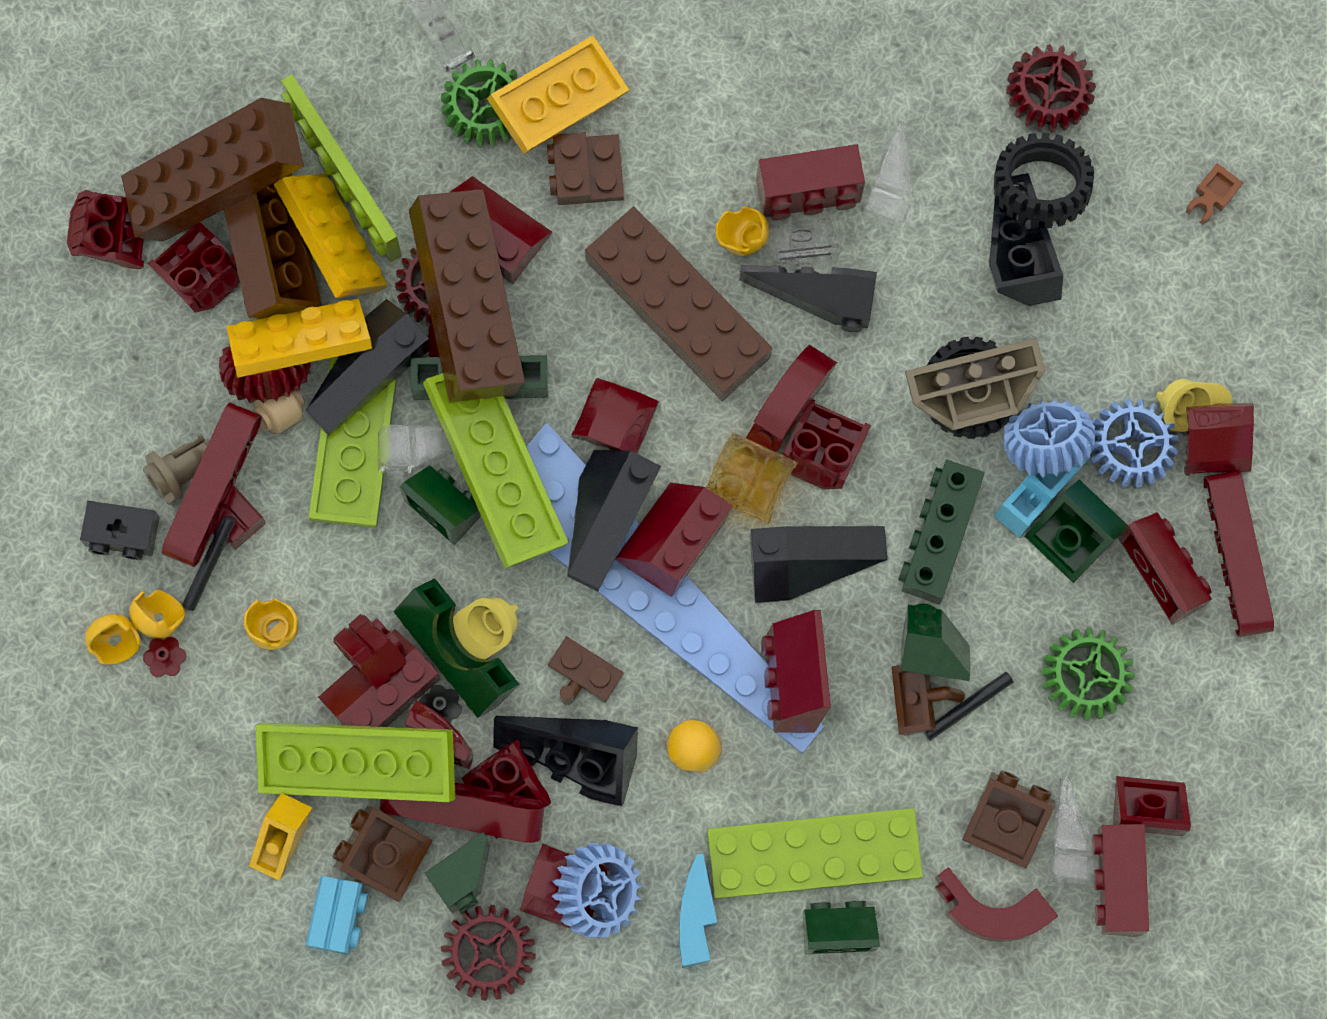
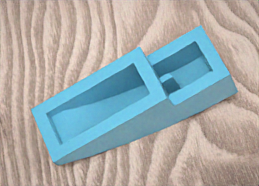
M1083 460L1082 467L1088 460ZM1072 467L1070 474L1062 471L1058 473L1057 477L1053 473L1047 474L1044 478H1042L1040 473H1035L1032 476L1028 474L1017 489L1000 506L994 517L1020 538L1081 468Z
M703 853L695 856L682 896L679 919V947L682 968L710 962L704 928L717 925Z

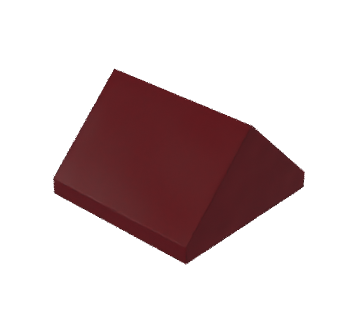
M1116 776L1113 825L1145 824V833L1174 836L1185 835L1191 828L1185 783Z

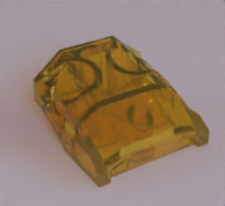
M732 432L723 446L706 488L732 504L733 508L769 524L776 503L793 468L796 467L797 461Z

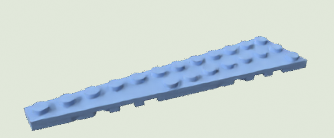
M546 423L526 448L569 542L565 547L548 554L568 569L575 522L574 514L578 497V480L586 465L550 425ZM634 520L618 553L640 525L636 520ZM614 559L598 593L774 732L773 721H769L767 715L768 701L771 700L770 688H766L764 683V673L768 664L697 586L686 577L675 594L670 597ZM820 723L815 733L776 734L803 754L824 726Z

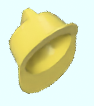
M1188 379L1175 380L1163 392H1157L1156 398L1160 402L1161 412H1164L1165 424L1174 423V428L1170 430L1176 432L1188 431L1186 407L1231 404L1233 402L1231 393L1225 386L1216 383L1194 382Z
M483 597L473 601L457 612L453 617V624L462 646L470 654L480 659H487L506 647L517 630L518 621L515 612L519 608L518 605H510L502 598Z

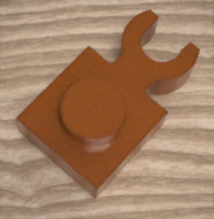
M1217 163L1195 190L1202 197L1194 198L1189 203L1186 213L1190 214L1194 208L1200 207L1204 210L1205 215L1199 223L1202 225L1207 223L1213 214V206L1222 211L1241 188L1243 182Z

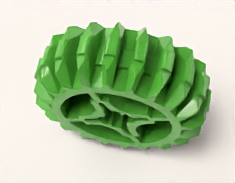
M491 58L487 61V66H481L480 60L476 59L474 61L475 68L470 69L469 65L464 63L462 65L463 74L453 71L451 75L454 82H445L444 88L447 92L441 94V102L444 103L441 107L442 115L447 116L445 119L446 126L454 127V136L458 137L464 134V142L467 144L473 140V137H476L477 146L480 148L484 143V139H489L490 146L494 147L496 145L495 137L500 136L501 140L505 143L508 141V130L491 104L488 105L486 103L485 107L481 106L480 108L479 101L482 100L484 102V99L496 92L500 85L504 87L515 81L517 71L512 69L506 72L507 68L504 62L499 64L497 68H494V62ZM487 81V82H486L483 86H481V87H477V88H476V87H472V86H471V85H473V84H475V83H478V82ZM460 98L466 100V104L473 108L471 120H468L458 108ZM489 118L500 119L493 123L483 124Z
M1088 627L1084 632V638H1082L1080 631L1073 629L1071 632L1072 640L1067 635L1062 634L1059 637L1062 646L1052 643L1049 647L1055 656L1045 655L1043 658L1046 664L1052 666L1041 670L1042 676L1052 678L1042 684L1043 689L1054 687L1055 691L1048 697L1049 701H1055L1060 697L1063 700L1058 706L1060 712L1067 705L1072 706L1070 711L1071 718H1075L1081 709L1083 710L1082 717L1084 721L1090 720L1092 710H1094L1097 719L1100 720L1105 716L1104 708L1110 714H1113L1117 711L1114 702L1120 705L1125 704L1127 699L1121 692L1131 693L1133 690L1130 684L1124 682L1135 678V673L1125 671V668L1132 666L1133 660H1122L1121 658L1128 649L1124 646L1117 651L1113 647L1118 641V638L1115 636L1109 642L1104 641L1106 636L1105 630H1101L1097 638H1094L1092 628ZM1091 648L1087 659L1084 661L1073 659L1070 662L1064 660L1065 655L1072 650ZM1101 653L1111 662L1115 678L1111 677V673H1108L1101 667ZM1093 660L1091 674L1096 676V679L1092 677L1083 688L1085 673L1080 671L1079 668L1084 671ZM1061 670L1066 671L1065 674L1075 680V695L1065 686ZM1098 686L1103 688L1106 686L1112 689L1110 694L1104 698L1085 700L1090 687Z

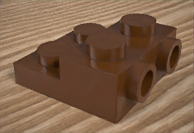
M586 132L558 134L553 137V144H547L548 164H555L556 175L549 176L551 196H558V205L624 200L619 134L586 137Z
M1001 770L999 775L991 772L962 840L1027 868L1055 808V800L1050 798L1052 793L1041 786L1032 785L1031 789H1028L1018 784L1020 779L1012 773Z
M367 805L364 811L359 809L353 816L350 828L354 830L348 841L342 840L333 853V859L337 860L334 868L400 902L433 840L375 807Z

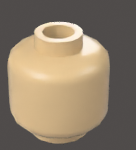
M291 391L290 397L281 396L278 397L277 401L269 399L264 404L261 400L254 401L255 408L252 412L262 415L260 428L264 432L270 431L274 434H281L302 419L304 400L298 391Z

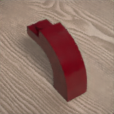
M809 344L794 360L775 386L754 419V424L742 444L771 462L804 409L822 389L838 362Z
M949 867L935 877L939 883L935 886L936 891L946 903L953 901L956 905L946 916L966 933L983 940L995 942L1019 940L1038 932L1058 917L1037 888L1010 907L991 908L975 900Z

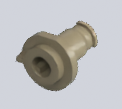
M202 434L198 435V439L180 446L162 458L154 451L145 456L147 465L143 467V472L154 491L168 505L183 497L180 486L191 480L209 443V440H205Z

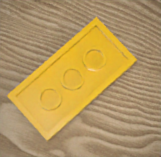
M592 35L492 93L487 100L522 153L526 154L622 97L629 91V88Z
M326 173L284 177L274 184L335 298L376 293L388 285L381 273L380 267L368 250L364 238L357 230L349 211L342 203L333 182Z
M359 298L342 300L320 307H309L286 314H276L253 321H242L226 326L237 378L372 349Z

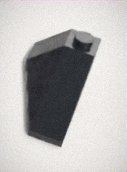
M1029 173L1011 176L1013 185H1018L1015 186L1023 194L1037 199ZM995 198L989 268L997 293L1028 306L1061 300L1063 273L1048 229L1044 228V222H1039L1038 228L1031 227V220H1027L1025 225L1018 222V215L1013 219L1007 215V209L1002 210L999 206V200Z
M741 265L739 281L834 325H842L841 329L844 331L860 332L861 328L868 329L877 272L832 267L831 274H820L814 271L813 267H801V269L795 270L794 273H787V269L781 266Z
M388 299L384 300L364 317L372 349L339 356L306 409L307 413L328 436L411 367V358H421L431 350L429 338L405 312Z
M593 450L578 480V497L574 514L575 522L567 577L597 592L599 591L661 468L660 465L633 451Z
M783 526L750 530L749 539L755 603L790 601L807 592L819 589L836 580L888 560L885 526Z
M495 716L493 724V747L495 749L501 750L508 744L519 740V748L531 766L538 762L553 772L551 779L561 783L563 778L566 777L582 786L579 794L592 800L622 807L637 758L638 727L608 720Z

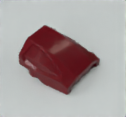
M89 190L80 192L70 211L67 246L71 255L90 257L131 269L144 268V261H142L144 239L134 238L126 197L101 194Z
M201 222L189 229L158 258L152 259L147 263L194 312L213 309L236 289L240 282L234 255Z
M596 378L575 429L572 431V438L578 439L580 437L583 441L595 443L596 446L600 445L609 450L633 451L638 454L659 401L613 382Z
M812 399L802 412L780 462L792 476L823 490L842 489L871 425L867 423L863 425L816 404V400Z
M1253 403L1186 407L1188 431H1186L1188 436V443L1186 445L1187 460H1185L1186 466H1184V474L1186 476L1238 470L1240 472L1251 471L1254 434Z
M416 701L408 714L405 725L408 728L453 730L454 764L470 770L474 754L460 732L433 709Z
M519 740L508 744L488 757L461 778L465 785L539 800L545 804V808L552 803L548 792L538 780L532 766L519 748Z
M544 843L542 844L524 893L520 911L570 929V926L561 922L563 914H559L554 910L560 901L555 900L552 895L559 891V886H556L552 881L561 879L562 874L557 868L561 866L567 867L565 856L572 854L550 847ZM599 864L600 870L604 871L607 876L609 869ZM587 905L584 909L592 918L594 910Z

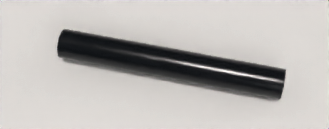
M223 516L182 603V606L190 611L195 610L236 523V519L233 517Z
M1004 672L935 720V731L924 732V734L931 741L1014 683L1013 679L1007 672Z

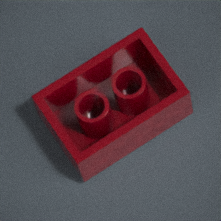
M858 144L759 159L756 183L761 210L764 216L778 221L789 218L791 216L790 213L804 212V215H816L823 212V208L836 206L837 210L854 208L856 203L861 202L865 185Z

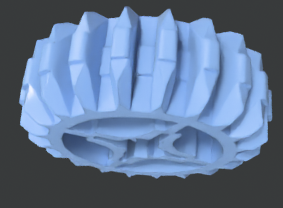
M1056 398L1051 403H1045L1043 400L1038 405L1029 403L1026 410L1021 409L1016 416H1010L1008 425L1004 426L1003 444L1011 464L1017 466L1018 471L1026 470L1029 476L1040 473L1042 478H1044L1047 474L1053 473L1057 477L1058 473L1062 471L1070 474L1072 467L1082 468L1083 460L1090 459L1091 451L1094 450L1096 443L1095 426L1088 412L1082 411L1080 405L1071 406L1069 400L1062 404L1058 403Z
M1129 398L1124 400L1122 407L1115 401L1110 405V411L1105 408L1100 411L1101 419L1095 418L1092 421L1095 426L1096 443L1091 453L1098 452V454L1093 456L1090 462L1092 465L1103 464L1098 471L1100 476L1104 475L1107 471L1112 473L1108 480L1110 484H1113L1120 477L1122 478L1121 487L1125 489L1128 487L1130 480H1133L1135 489L1142 487L1143 479L1147 485L1152 486L1155 483V476L1163 479L1166 476L1164 468L1171 469L1174 462L1170 457H1176L1179 450L1171 445L1177 443L1179 437L1174 434H1168L1171 432L1170 429L1174 428V423H1163L1164 412L1159 416L1154 413L1157 408L1156 404H1151L1147 410L1144 408L1143 399H1139L1135 407H1133L1132 401ZM1124 420L1123 435L1116 436L1113 440L1107 441L1109 427L1118 421ZM1138 421L1148 425L1154 433L1142 431ZM1130 436L1135 438L1134 442H1139L1136 450L1131 449V445L1128 446L1126 444ZM1152 447H1159L1157 459L1150 465L1141 467L1143 451L1151 450ZM1111 453L1123 455L1127 460L1128 466L1119 463Z
M590 843L586 847L575 848V855L565 856L567 867L561 866L557 868L562 874L561 879L552 881L556 886H559V891L553 894L552 897L560 901L554 910L559 914H563L561 922L570 926L572 932L582 934L587 938H608L609 933H620V925H630L628 915L638 913L633 907L634 903L643 900L640 896L636 895L637 889L642 887L643 884L635 881V878L641 871L632 867L634 859L625 856V851L621 848H616L606 843ZM603 863L611 874L606 876L605 872L600 870L599 864ZM590 906L592 910H595L597 916L591 918L584 907Z

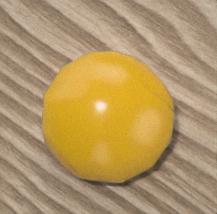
M742 206L740 211H725L716 224L715 237L719 244L733 255L749 256L758 252L766 245L769 238V222L761 211Z
M157 589L148 596H144V591L140 592L129 606V616L135 628L150 638H166L171 636L185 618L186 613L182 604L162 590ZM162 614L163 620L155 621L154 615Z
M277 598L265 602L256 600L244 613L243 625L248 637L261 649L277 650L284 648L294 641L298 634L299 620L293 608L282 601L280 602ZM280 621L268 632V627L272 622Z
M112 613L96 618L85 632V644L89 654L93 653L99 663L104 665L119 664L130 659L139 650L141 643L140 636L133 622L121 614ZM119 635L121 641L115 646L110 645L108 642L109 638Z
M699 720L681 722L670 731L666 741L668 757L676 767L684 771L705 772L718 762L722 752L720 736L710 725Z

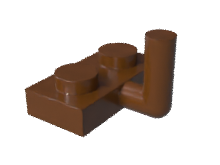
M567 636L548 663V667L570 680L567 686L560 689V699L564 705L572 704L582 688L606 703L624 675L623 671Z
M900 665L891 667L899 735L905 736L935 731L933 702L947 700L961 703L965 699V693L960 689L948 686L931 688L930 675L901 671Z

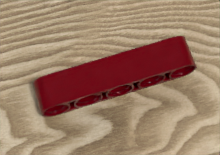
M230 402L226 405L165 538L162 555L192 567L197 566L261 425L262 415Z
M1238 470L1204 476L1203 486L1204 489H1208L1209 498L1206 500L1211 521H1215L1217 530L1213 531L1218 554L1222 553L1224 564H1221L1225 587L1229 586L1231 594L1228 597L1232 618L1237 621L1238 629L1235 630L1238 637L1273 632V612L1242 475Z
M455 783V800L451 802L380 799L379 809L384 813L476 833L483 832L485 835L518 842L534 843L540 841L542 837L545 804L532 798Z

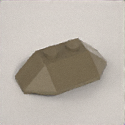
M1033 338L907 370L905 375L913 405L953 431L1019 414L1038 381L1043 376L1045 367L1038 340Z

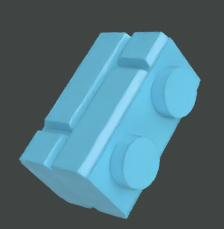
M320 876L306 946L350 955L351 948H358L361 928L356 927L358 914H365L369 893L363 892V884Z

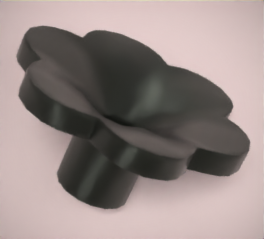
M434 685L429 693L424 694L420 698V703L433 709L450 724L453 718L459 717L462 713V707L458 703L459 694L455 689H445L442 685ZM439 702H443L442 706H437Z

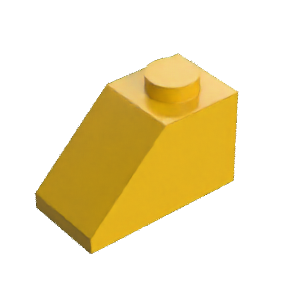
M281 793L264 817L249 867L280 881L306 830L313 807Z

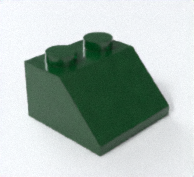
M429 465L403 482L399 488L404 502L455 545L478 521L481 514L469 491L465 490L461 493L453 486L456 481L449 473L442 468L436 471Z
M1079 479L1062 493L1024 537L1074 583L1114 543L1128 525Z
M920 603L916 606L908 604L901 640L900 670L969 681L970 645L941 609H936L930 604Z
M483 832L424 872L451 913L458 910L462 914L478 903L476 897L482 891L490 850V843Z
M866 901L845 902V908H831L830 902L810 903V909L803 911L805 954L873 952L880 947L875 907H866Z

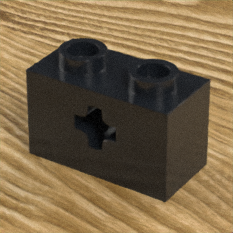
M87 500L80 541L85 547H89L88 551L90 553L109 555V550L122 552V557L142 560L143 555L153 556L160 517L155 510ZM120 525H122L127 532L120 533L119 537L116 538L112 531H118Z

